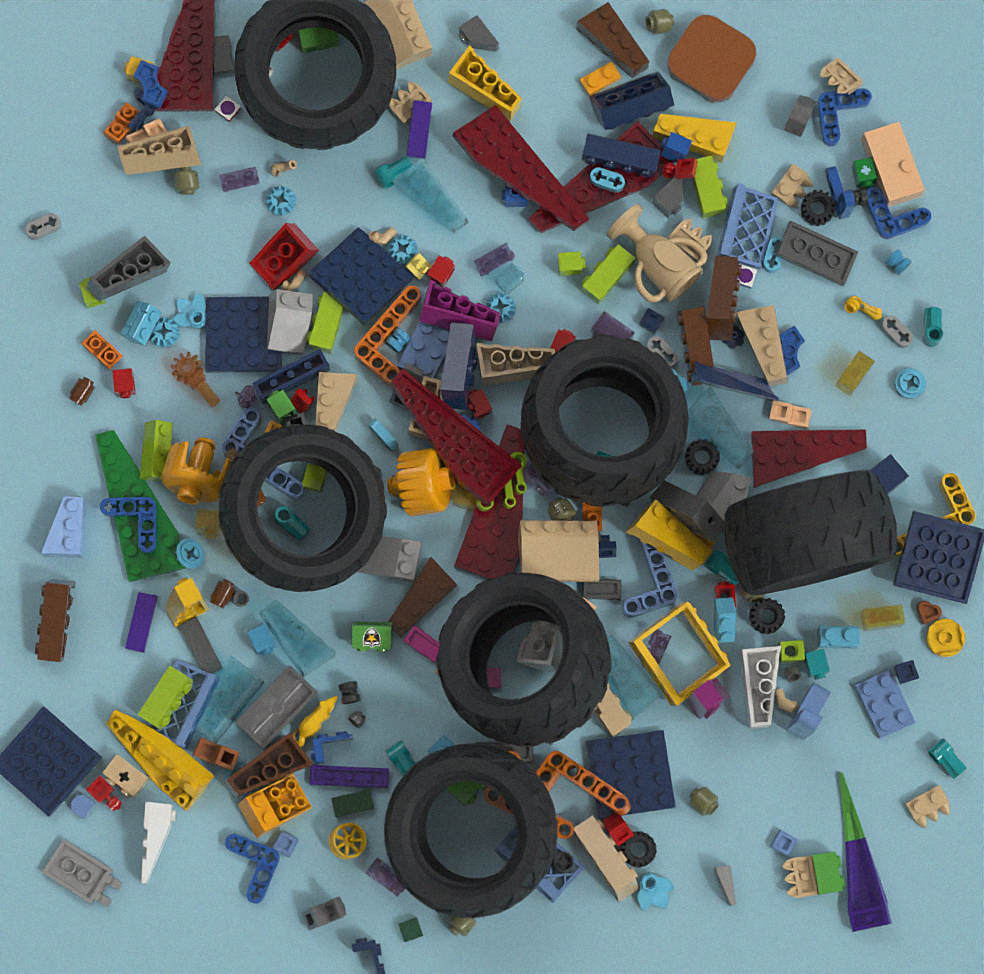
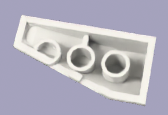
M534 622L527 639L524 638L521 643L516 662L544 672L555 673L560 664L563 649L559 627L550 622Z
M145 802L144 829L147 831V835L143 839V849L146 851L142 859L141 883L148 884L172 827V821H176V810H173L172 805Z

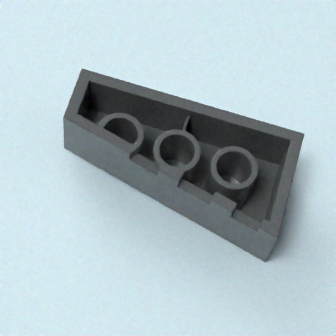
M143 236L92 276L86 289L100 302L166 273L171 262L146 236Z

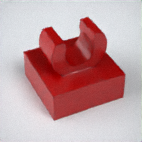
M298 389L290 401L295 409L305 414L315 397L310 398L307 395V389Z

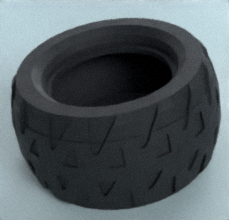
M594 335L590 339L575 340L568 343L559 351L553 353L539 367L532 377L524 396L520 430L526 454L537 474L546 484L557 489L560 495L572 501L590 503V506L606 507L619 503L626 504L639 499L665 480L675 468L683 451L688 434L689 415L685 393L680 380L661 355L656 351L653 353L640 342L630 338L622 339L610 335ZM590 387L613 388L625 393L640 406L648 423L649 437L640 447L630 453L612 457L595 455L583 450L569 438L561 424L559 408L569 396L582 389Z
M858 470L789 484L750 496L730 505L725 512L724 539L731 567L742 589L750 595H761L839 578L891 561L897 553V523L889 496L878 476L869 470Z
M510 572L505 573L502 577L487 579L477 584L475 589L460 598L451 609L452 612L446 623L442 626L438 638L440 645L438 655L436 656L437 670L443 691L452 708L473 729L483 736L500 743L514 746H537L541 743H554L564 739L571 731L581 728L591 718L594 709L599 702H602L607 691L609 673L611 672V652L601 620L595 610L577 591L567 584L545 575ZM545 621L557 625L561 632L563 649L560 664L550 681L537 692L523 698L503 699L493 696L487 681V664L492 649L498 640L510 629L526 622Z
M473 743L459 744L440 749L415 763L396 785L390 797L384 821V841L387 856L401 884L413 897L427 907L439 913L459 918H481L499 914L525 899L534 891L546 875L554 857L558 835L556 812L552 798L537 773L523 760L506 750L495 746ZM474 782L493 789L507 802L514 815L517 830L515 848L507 864L494 875L483 878H468L455 874L437 860L429 846L426 822L430 807L436 797L453 783Z

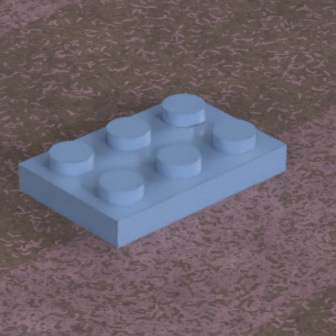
M419 322L397 367L404 369L405 365L409 363L424 371L422 380L424 376L434 378L446 356L450 330Z
M891 669L855 685L879 739L915 723Z

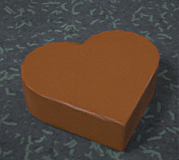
M921 601L917 605L916 610L922 625L935 621L942 615V610L938 605H931L928 601Z

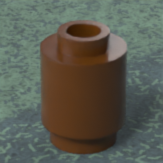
M86 377L83 379L78 378L70 391L69 399L82 406L83 403L88 401L95 387L92 386L94 382Z
M226 579L223 582L218 581L210 596L212 598L210 602L224 609L225 605L228 606L236 590L233 588L234 584Z

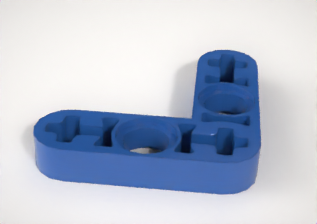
M863 88L856 89L849 95L847 93L837 94V91L825 92L820 95L817 105L822 140L825 145L835 146L840 139L837 110L867 107L872 99V94L869 90ZM861 94L867 97L865 102L862 99H856L855 103H853V98H860ZM841 96H847L850 102L842 104L839 99ZM824 98H827V101H831L826 111V104L823 102ZM830 115L833 117L834 122L827 124L824 121V117ZM830 128H832V136H836L833 141L827 138Z
M836 166L826 168L825 174L833 201H835L837 216L839 219L848 218L855 206L852 190L843 191Z
M870 187L867 190V207L880 236L884 239H891L923 227L931 219V212L927 208H919L893 218L882 191L877 187ZM871 192H872L874 195H876V194L878 195V196L876 197L877 205L874 206V207H873V205L875 204L874 199H873V198H869ZM877 209H883L886 215L884 217H878L875 211ZM920 213L927 216L925 221L918 219L915 221L916 225H914V219L918 218ZM887 219V227L892 228L890 234L887 231H883L885 229L884 221ZM907 219L910 222V226L903 228L900 225V220Z
M106 498L101 501L100 510L105 516H138L139 548L146 554L156 550L157 506L152 498ZM117 502H120V512H117V508L110 509V512L104 509V506H107L108 503H111L112 506H118ZM136 502H139L140 506H144L146 502H149L153 507L149 508V511H146L145 508H139L140 512H137ZM124 503H133V510L125 512L123 510ZM147 520L153 523L152 529L148 531L142 528L143 522ZM142 534L149 535V541L153 543V545L149 546V549L142 546L146 543V536H142Z
M231 834L225 841L227 849L258 862L246 893L247 899L251 903L258 904L263 901L280 860L279 853L270 847L240 835ZM238 838L237 842L240 844H244V841H247L243 853L239 852L242 848L235 846L234 849L231 848L229 841ZM250 845L258 847V853L255 856H250L247 853V848ZM262 848L266 849L263 852L270 855L273 852L276 860L267 863L268 859L263 856L261 860H258ZM263 870L267 871L269 874L268 880L260 882L257 877L258 873ZM254 882L265 885L264 890L261 887L258 893L261 897L252 900L253 896L250 893L251 891L255 892L257 886H253Z

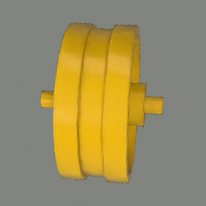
M349 822L334 828L329 835L328 842L330 850L336 857L347 860L359 856L364 851L367 839L365 832L360 826ZM345 827L352 828V831L349 835L347 834ZM340 828L344 837L336 834ZM355 832L359 836L358 839H355L353 836ZM335 838L340 840V844L338 846H336ZM355 842H360L359 849L354 845ZM345 847L344 854L339 851V848ZM349 847L355 852V854L348 856Z

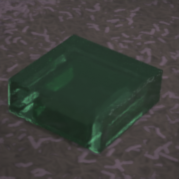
M417 917L398 924L405 943L423 936Z

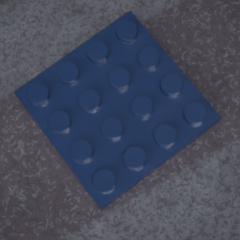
M359 227L308 273L310 279L363 325L414 278L410 271L398 261L396 262V259L391 257L378 243L370 240L368 235Z
M269 296L206 297V373L275 372L282 368V352L267 350Z
M913 511L893 585L967 604L984 544V529Z
M43 706L0 754V774L48 817H51L102 757Z
M664 730L586 741L591 773L621 792L629 800L631 807L625 815L676 808ZM603 790L600 793V797H607L609 790ZM595 799L598 819L607 818L615 813ZM618 801L616 804V808H623L625 806V801Z

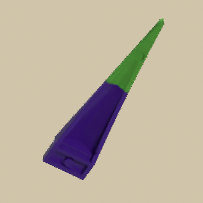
M840 772L839 779L847 866L848 914L852 932L889 925L892 924L888 908L889 903L844 774Z

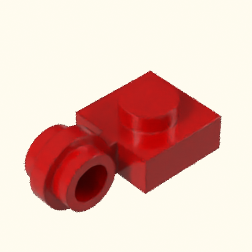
M696 158L678 159L677 165L666 163L662 167L663 176L666 178L676 176L677 179L695 178L698 162Z
M99 776L86 788L100 804L107 799L108 802L106 804L113 811L121 808L122 802L115 795L112 798L109 796L115 789L102 776Z

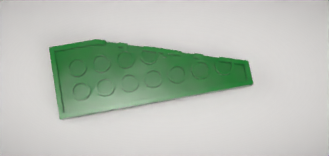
M111 430L95 434L109 497H150L157 506V547L150 554L142 552L138 545V516L114 517L129 582L186 569V567H181L182 564L180 561H177V554L175 553L177 545L180 543L176 528L146 480L140 479L139 469L115 431ZM117 502V505H118V506H112V508H117V510H118L117 512H120V509H119V503H120V502ZM136 502L137 512H140L139 508H145L146 511H149V508L153 507L149 502H146L144 506H140L139 502ZM124 503L123 510L125 512L132 511L133 503ZM149 520L142 524V528L146 531L153 527L152 521ZM142 534V536H146V543L142 546L149 549V546L153 545V543H150L149 535Z

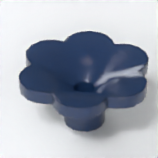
M736 325L733 327V334L735 336L732 337V341L722 340L730 349L742 346L744 343L745 332L739 330V327Z

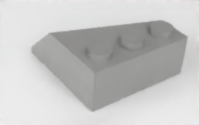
M713 471L697 496L708 501L725 521L727 508L747 498L752 478L736 473Z

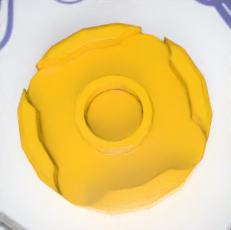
M940 619L929 627L926 633V643L935 655L951 657L956 655L964 646L965 633L963 628L953 620Z

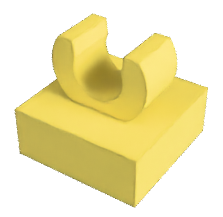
M417 253L405 265V268L417 280H420L432 267L420 253Z

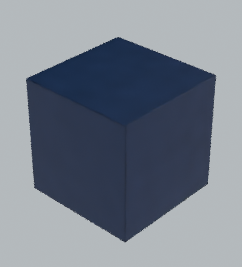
M891 454L870 470L878 476L887 494H890L909 477Z

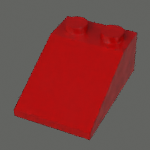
M285 223L249 264L273 290H276L283 284L284 280H288L305 266L319 249L295 223Z

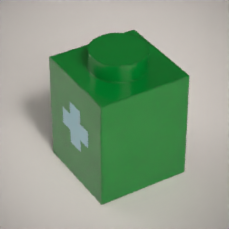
M872 157L855 160L851 168L856 188L872 187L877 180Z

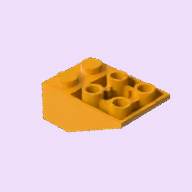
M294 774L245 797L238 803L256 839L312 808Z

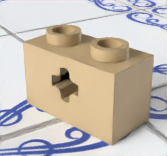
M118 754L103 771V774L106 775L105 780L112 786L118 784L122 787L120 792L128 798L131 795L136 798L150 780ZM122 774H128V778H130L128 782L125 780L121 782L123 780Z

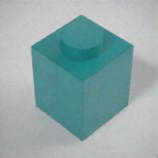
M824 649L805 653L804 663L808 677H814L815 680L825 678V674H828L830 669Z

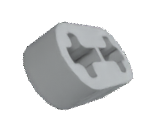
M47 214L28 223L26 233L32 240L41 239L58 231L61 227V220L56 214ZM50 219L56 221L54 227L48 225L50 223ZM33 227H36V229H38L37 234H34L32 232Z
M887 316L883 320L881 327L884 333L898 347H908L913 340V336L895 316ZM887 321L889 323L894 322L893 327L895 330L892 327L887 328ZM906 335L908 337L906 341L901 342V336Z
M658 336L650 338L647 349L653 353L656 351L664 359L666 358L663 353L667 357L672 356L673 363H667L670 368H673L678 359L676 353L662 338ZM652 342H654V343L659 342V343H660L659 348H660L662 351L660 352L657 348H654V349H653V348H652V345H653Z

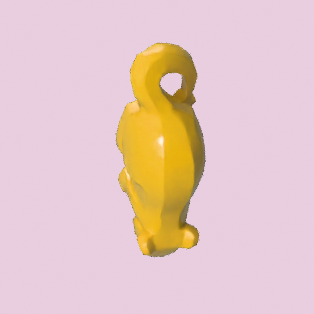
M337 696L319 702V706L310 715H307L298 726L299 728L293 732L292 736L295 739V735L299 731L300 738L296 742L300 747L305 744L306 737L309 738L316 734L322 728L321 724L330 718L329 713L334 709Z

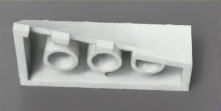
M781 646L742 649L740 652L749 729L768 728L771 725Z

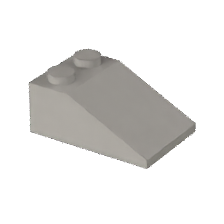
M276 289L269 294L267 350L304 354L312 315L313 294Z
M382 536L369 561L357 573L414 583L422 546L421 542Z

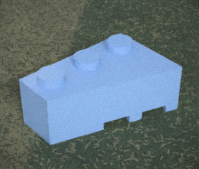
M63 497L41 552L44 557L83 558L86 500L84 497Z

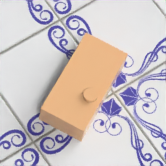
M900 122L864 132L861 141L867 158L872 157L877 175L876 182L882 191L888 207L921 197L925 189Z

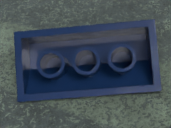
M659 72L589 96L599 123L604 130L615 129L619 125L632 123L638 118L648 117L652 113L665 111L669 107L674 106L670 85Z

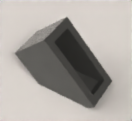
M478 15L459 27L458 36L463 44L467 43L468 46L470 45L474 49L493 52L499 50L498 41Z
M675 176L653 197L652 203L667 217H670L672 214L676 215L682 209L683 179H677Z

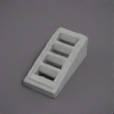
M731 866L714 867V872L729 906L735 905Z

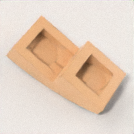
M159 118L144 125L143 129L127 135L126 141L127 143L135 142L165 133L167 130Z
M773 400L769 419L808 429L812 409Z

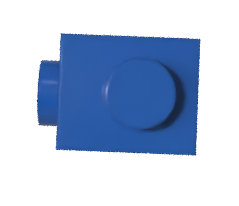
M342 731L337 732L336 736L328 737V734L317 735V739H313L314 748L310 749L311 759L315 760L316 764H323L322 744L352 740V734Z

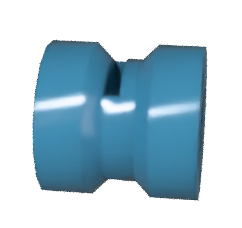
M897 249L885 263L888 266L895 267V272L900 275L912 261L909 258H903L902 252Z
M396 327L393 330V334L388 336L384 342L393 351L399 353L402 350V346L408 343L411 338L404 330Z

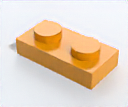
M610 62L581 78L580 83L588 96H591L619 81L621 75L613 62Z

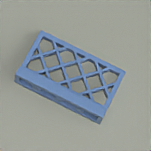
M738 183L732 191L716 256L737 257L730 253L732 247L738 245L742 252V255L738 256V262L760 269L779 198L746 188L745 185ZM746 193L752 195L756 202L748 206L744 199ZM765 199L773 202L771 209L767 211L761 203ZM758 204L762 214L755 217L750 207ZM747 210L751 220L744 223L740 214ZM764 215L768 223L766 227L761 229L756 219ZM753 221L758 231L750 235L745 225ZM742 227L747 237L739 241L736 230ZM760 233L763 242L757 246L752 236ZM749 239L753 249L746 252L741 242ZM755 250L759 257L758 262L751 261L747 254Z
M177 659L173 668L178 670L180 665L186 667L188 672L186 676L192 680L193 676L198 674L204 675L205 678L203 683L195 686L193 680L192 688L189 692L194 691L196 697L194 701L187 703L185 696H183L184 705L172 713L175 723L156 731L159 733L164 731L165 735L162 734L163 736L187 750L221 679L216 675ZM185 708L187 712L186 718L178 721L175 712ZM146 721L145 725L150 727L151 724ZM177 726L178 734L176 739L170 738L167 729Z
M516 826L494 850L506 862L509 861L514 851V848L510 847L506 842L511 837L517 836V834H514L517 831ZM557 842L555 849H558L560 852H568ZM573 857V862L578 867L575 873L552 874V867L550 865L549 874H546L536 887L550 902L554 903L585 867L575 857ZM552 877H563L564 885L560 890L553 885Z

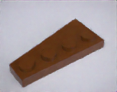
M430 557L388 622H393V630L401 638L447 596L457 584Z

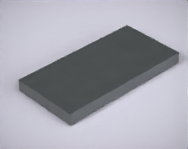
M789 221L775 256L844 286L858 251L793 221Z

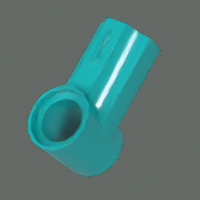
M405 156L390 165L385 164L375 170L374 174L383 189H388L395 185L399 179L413 172L414 167L410 159Z
M929 307L924 310L923 342L928 347H935L943 337L942 309ZM929 334H935L937 339L930 338Z
M281 506L276 510V523L284 527L299 542L311 530L289 507ZM281 512H286L289 518L281 520L278 515Z
M716 549L704 566L712 573L720 575L736 586L739 581L733 572L729 558Z
M944 738L928 750L931 758L936 763L941 764L953 779L967 769L954 754L952 746Z
M402 740L385 750L393 765L397 766L402 776L415 764Z

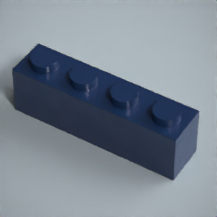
M587 133L582 161L589 165L600 164L607 169H622L621 171L624 173L635 172L639 173L642 177L650 178L651 176L655 177L661 150Z
M318 349L252 384L263 405L267 403L269 395L274 391L278 390L280 392L284 390L287 393L318 377L319 372L330 371V366L322 350Z

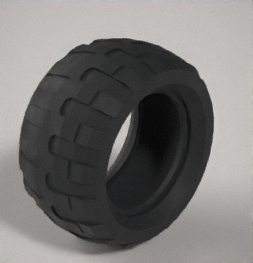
M268 0L255 15L250 17L244 26V30L236 45L234 76L238 94L247 113L270 137L299 149L328 150L332 149V147L342 144L346 145L355 141L359 136L373 128L379 121V118L387 109L396 82V54L385 25L372 8L359 0ZM325 28L335 31L344 36L359 54L363 68L358 85L349 97L336 106L322 110H308L297 107L286 101L271 83L269 68L275 50L284 39L299 30Z
M291 424L268 431L254 439L231 462L219 491L218 520L225 543L231 554L234 555L242 568L250 575L271 587L293 592H309L330 588L354 575L369 561L375 548L379 545L383 535L384 521L387 516L384 484L369 455L362 451L346 435L321 425ZM302 461L322 467L336 479L345 497L346 519L339 537L329 548L314 556L295 555L281 549L270 540L259 520L258 497L260 489L267 476L277 466L287 462Z

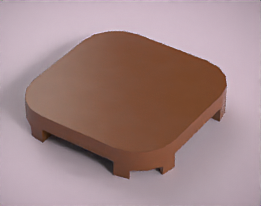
M712 15L698 16L690 23L670 53L667 62L668 70L671 74L670 77L675 81L679 80L708 98V102L728 101L751 66H753L756 58V47L749 37Z

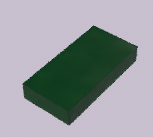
M370 789L331 798L336 818L374 809Z

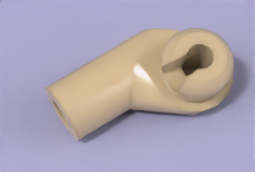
M294 160L274 163L271 166L270 172L273 176L278 177L281 172L295 169L297 163Z
M390 226L384 233L371 231L368 237L374 243L384 245L397 232Z
M301 269L298 270L291 283L284 280L281 289L294 291L302 284L307 275L306 272Z
M783 688L775 690L774 695L780 709L788 713H793L799 709L797 701H792L785 697Z

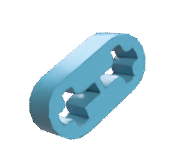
M595 168L590 174V181L594 186L616 193L624 188L625 179L618 173L603 168ZM598 173H600L602 177L599 179V181H597L595 177L598 175ZM618 179L621 185H617V187H614L613 182H615V180Z
M780 237L772 238L768 244L763 261V268L768 273L776 272L781 265L782 258L775 256L776 253L773 252V245L776 242L780 245L782 240ZM775 257L774 264L776 265L771 268L767 262H770L771 258Z
M376 418L368 424L369 428L390 451L399 445Z

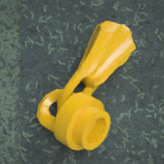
M851 296L844 303V309L847 313H856L860 309L873 320H878L882 317L881 308L868 305L858 296Z

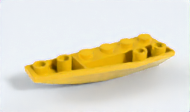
M118 710L113 711L106 725L156 786L185 811L189 810L207 789L214 775L185 750L153 728Z

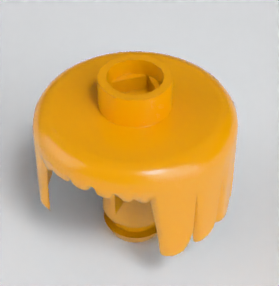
M199 437L194 442L195 446L192 447L187 463L185 462L189 442L184 441L180 445L178 442L172 445L161 474L163 485L169 491L176 494L180 501L186 504L198 505L199 502L210 503L218 501L220 487L231 464V460L226 458L221 474L220 470H215L213 474L208 475L214 457L213 451L216 449L214 441L205 437Z
M428 448L401 453L397 458V462L401 463L396 465V469L405 470L396 472V477L392 475L388 478L387 488L389 494L393 497H398L399 494V498L405 500L401 502V506L407 508L404 511L409 516L445 511L450 503L451 490L455 489L456 479L436 450Z

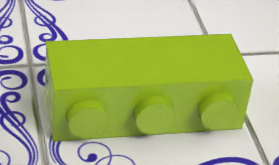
M712 156L696 159L698 164L695 178H692L702 218L724 214L726 207H728L726 196L722 195L723 183L721 178L718 179L716 173L718 172L717 162L713 161Z
M619 244L607 251L605 254L606 259L603 262L599 261L593 269L595 272L591 276L587 275L581 283L583 285L581 291L598 305L635 263L636 258Z
M324 291L323 296L318 298L317 307H319L317 314L314 313L312 324L314 327L312 331L308 332L306 342H309L310 349H321L322 352L332 354L344 308Z
M161 420L144 423L140 479L153 482L162 481L161 474L171 447L173 423Z
M169 665L137 715L162 730L163 727L169 724L173 711L180 707L184 694L191 690L193 680Z

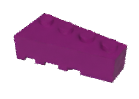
M430 279L419 319L420 322L449 330L451 323L473 324L476 337L493 341L499 322V312L479 302L475 304L464 295L460 297L452 293V289L447 287L441 288L436 285L435 281Z
M716 678L708 680L694 690L686 702L699 719L702 717L707 719L721 707L720 704L731 696Z

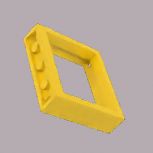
M688 601L681 602L628 641V644L670 706H678L694 690L708 680L714 679L731 666L726 657L727 654L720 650L717 639L710 635L707 630V624L698 617L696 608H693ZM682 612L717 665L677 693L642 640Z

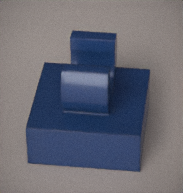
M648 308L639 326L656 334L665 317Z
M602 535V540L599 542V558L616 557V541H610L609 535Z
M913 660L894 666L900 685L919 679Z

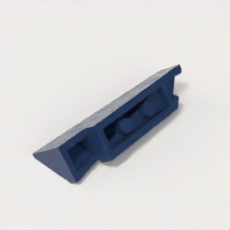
M698 362L694 363L691 381L766 400H779L763 378L713 366L708 367Z

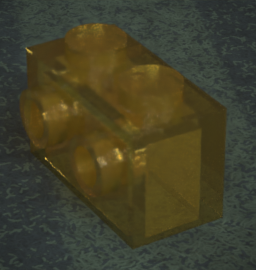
M197 509L195 529L198 535H205L207 539H217V536L222 537V529L218 520L219 511Z

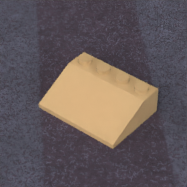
M367 0L364 2L372 8L390 34L396 54V69L432 55V46L412 0Z
M520 520L518 544L521 572L541 574L561 582H599L597 521Z

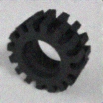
M813 190L812 193L809 192L804 197L800 212H802V218L805 217L804 221L806 223L809 221L812 226L813 224H816V226L822 224L823 226L833 217L836 209L835 201H833L832 195L828 196L829 193L827 191L822 193L823 190H819V192ZM821 202L825 206V211L822 214H815L811 210V204Z
M698 439L688 446L685 453V464L689 467L690 471H694V474H710L717 467L720 461V451H718L717 445L713 444L714 442L707 441L708 439ZM699 450L708 452L710 456L709 461L705 464L698 463L695 459L696 452Z
M763 598L757 601L749 613L751 626H754V630L760 631L761 634L775 633L780 629L785 620V610L782 609L781 603L778 604L777 600H771L772 598ZM764 609L771 610L775 616L774 621L764 623L760 619L761 611Z
M642 831L633 832L634 836L621 844V852L626 857L627 864L632 867H645L655 858L657 853L656 843L648 833ZM635 842H642L646 846L644 856L636 857L632 854L631 847Z

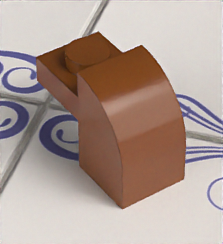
M199 737L192 756L233 771L240 752Z

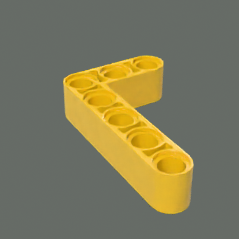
M947 473L939 481V488L951 514L942 518L971 525L976 518L975 511L957 475ZM945 479H950L953 482V487L946 486ZM958 496L961 499V504L954 503L953 497ZM961 514H967L970 518L969 522L963 521ZM907 533L897 537V544L901 550L896 553L894 558L901 556Z

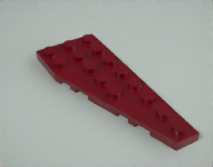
M215 0L183 1L180 14H178L157 74L158 83L168 91L161 108H156L157 111H213Z
M496 105L453 132L452 137L478 167L488 170L490 175L495 178L498 177L507 183L506 186L528 201L532 200L538 204L539 208L543 211L547 210L556 217V220L571 230L576 231L589 221L590 218Z
M638 121L617 140L661 150L655 177L646 178L635 172L624 173L621 171L622 169L617 168L607 169L600 164L587 165L564 186L585 214L649 187L663 174L662 167L666 163H676L661 156L663 150L660 147L661 144ZM603 168L622 175L625 179L623 190L616 193L594 186L590 181L592 170ZM600 173L595 176L597 181L602 178ZM616 179L615 182H613L614 187H617V185H621L618 179ZM540 208L528 218V221L540 233L562 225L561 222L555 219L554 215Z
M402 369L391 381V387L456 481L488 507L522 465L417 379Z
M507 424L499 447L509 455L514 452L524 454L521 430ZM516 475L511 479L513 497L516 500L515 506L510 509L504 507V488L494 498L493 506L489 510L481 511L476 505L454 567L487 579L502 577L505 573L514 572L519 558L518 529L523 516V494L518 495L514 491V487L517 484ZM519 485L518 489L523 491V487ZM507 499V503L512 505V501Z

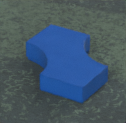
M141 60L133 77L144 88L143 102L160 109L168 91L158 83L157 74L159 68Z
M795 325L780 334L787 376L800 368L797 352L799 347L805 342Z

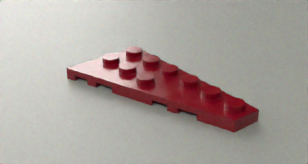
M866 429L752 431L753 489L818 465L829 463L838 458L866 450Z

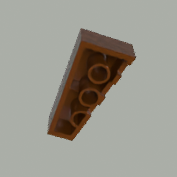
M609 2L577 21L576 29L586 35L593 44L595 43L606 56L612 58L631 78L648 69L650 61Z
M715 256L706 317L710 340L732 341L736 318L735 307L738 304L737 291L740 290L738 276L742 275V265H739L738 257Z
M698 307L677 311V319L681 328V343L685 349L683 353L685 364H688L689 369L686 372L688 383L691 382L692 386L702 385V383L691 381L694 363L698 362L708 367H714L705 308Z
M52 579L42 586L41 596L44 597V602L40 605L39 616H42L41 624L39 623L37 627V635H40L39 643H36L35 654H38L37 660L62 662L64 660L67 633H64V631L68 629L70 615L67 614V610H70L73 603L70 590L71 588L75 589L76 582Z
M288 733L229 777L224 783L236 798L308 768L313 763L293 736Z

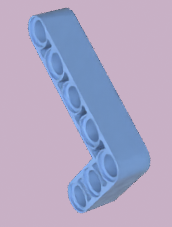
M249 407L243 412L222 444L224 456L231 461L244 449L261 423V416L256 408ZM250 414L257 415V419L252 422L248 421L247 417ZM239 430L247 431L244 437L237 436ZM233 445L236 447V450L233 453H228L226 448ZM278 467L264 481L293 500L300 499L304 494L302 483ZM276 476H283L284 481L277 484L274 482ZM292 486L300 487V491L296 494L291 493L290 489Z
M640 538L638 539L656 590L629 598L624 602L622 610L624 615L629 618L671 606L678 596L664 553H660L655 547L641 542ZM655 555L660 557L661 563H652L651 557ZM658 574H664V575H666L667 581H666V582H660V581H658L657 575H658ZM663 593H672L673 599L671 601L665 600ZM645 599H654L655 605L651 607L647 606L645 604ZM632 603L636 605L637 610L629 612L626 606Z
M813 682L786 731L802 740H805L814 733L822 720V716L819 713L831 692Z

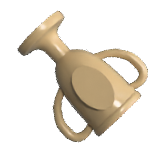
M636 204L614 222L606 236L614 240L621 235H626L636 244L638 266L634 279L639 294L645 300L652 303L659 302L664 296L668 302H672L686 292L701 276L703 272L701 266L707 261V253L699 243L692 239L684 237L667 239L661 235L647 234L638 224V218L643 213V208L640 204ZM676 244L692 247L700 255L699 261L694 262ZM642 270L660 291L659 294L651 295L644 288L641 279Z

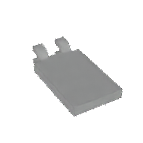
M65 839L62 840L42 871L43 874L90 904L97 900L107 907L112 900L102 893L108 884L118 890L123 884L111 876L114 870Z

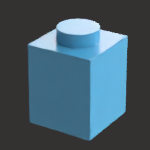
M265 624L247 632L258 655L262 654L265 656L273 652V648L276 646Z

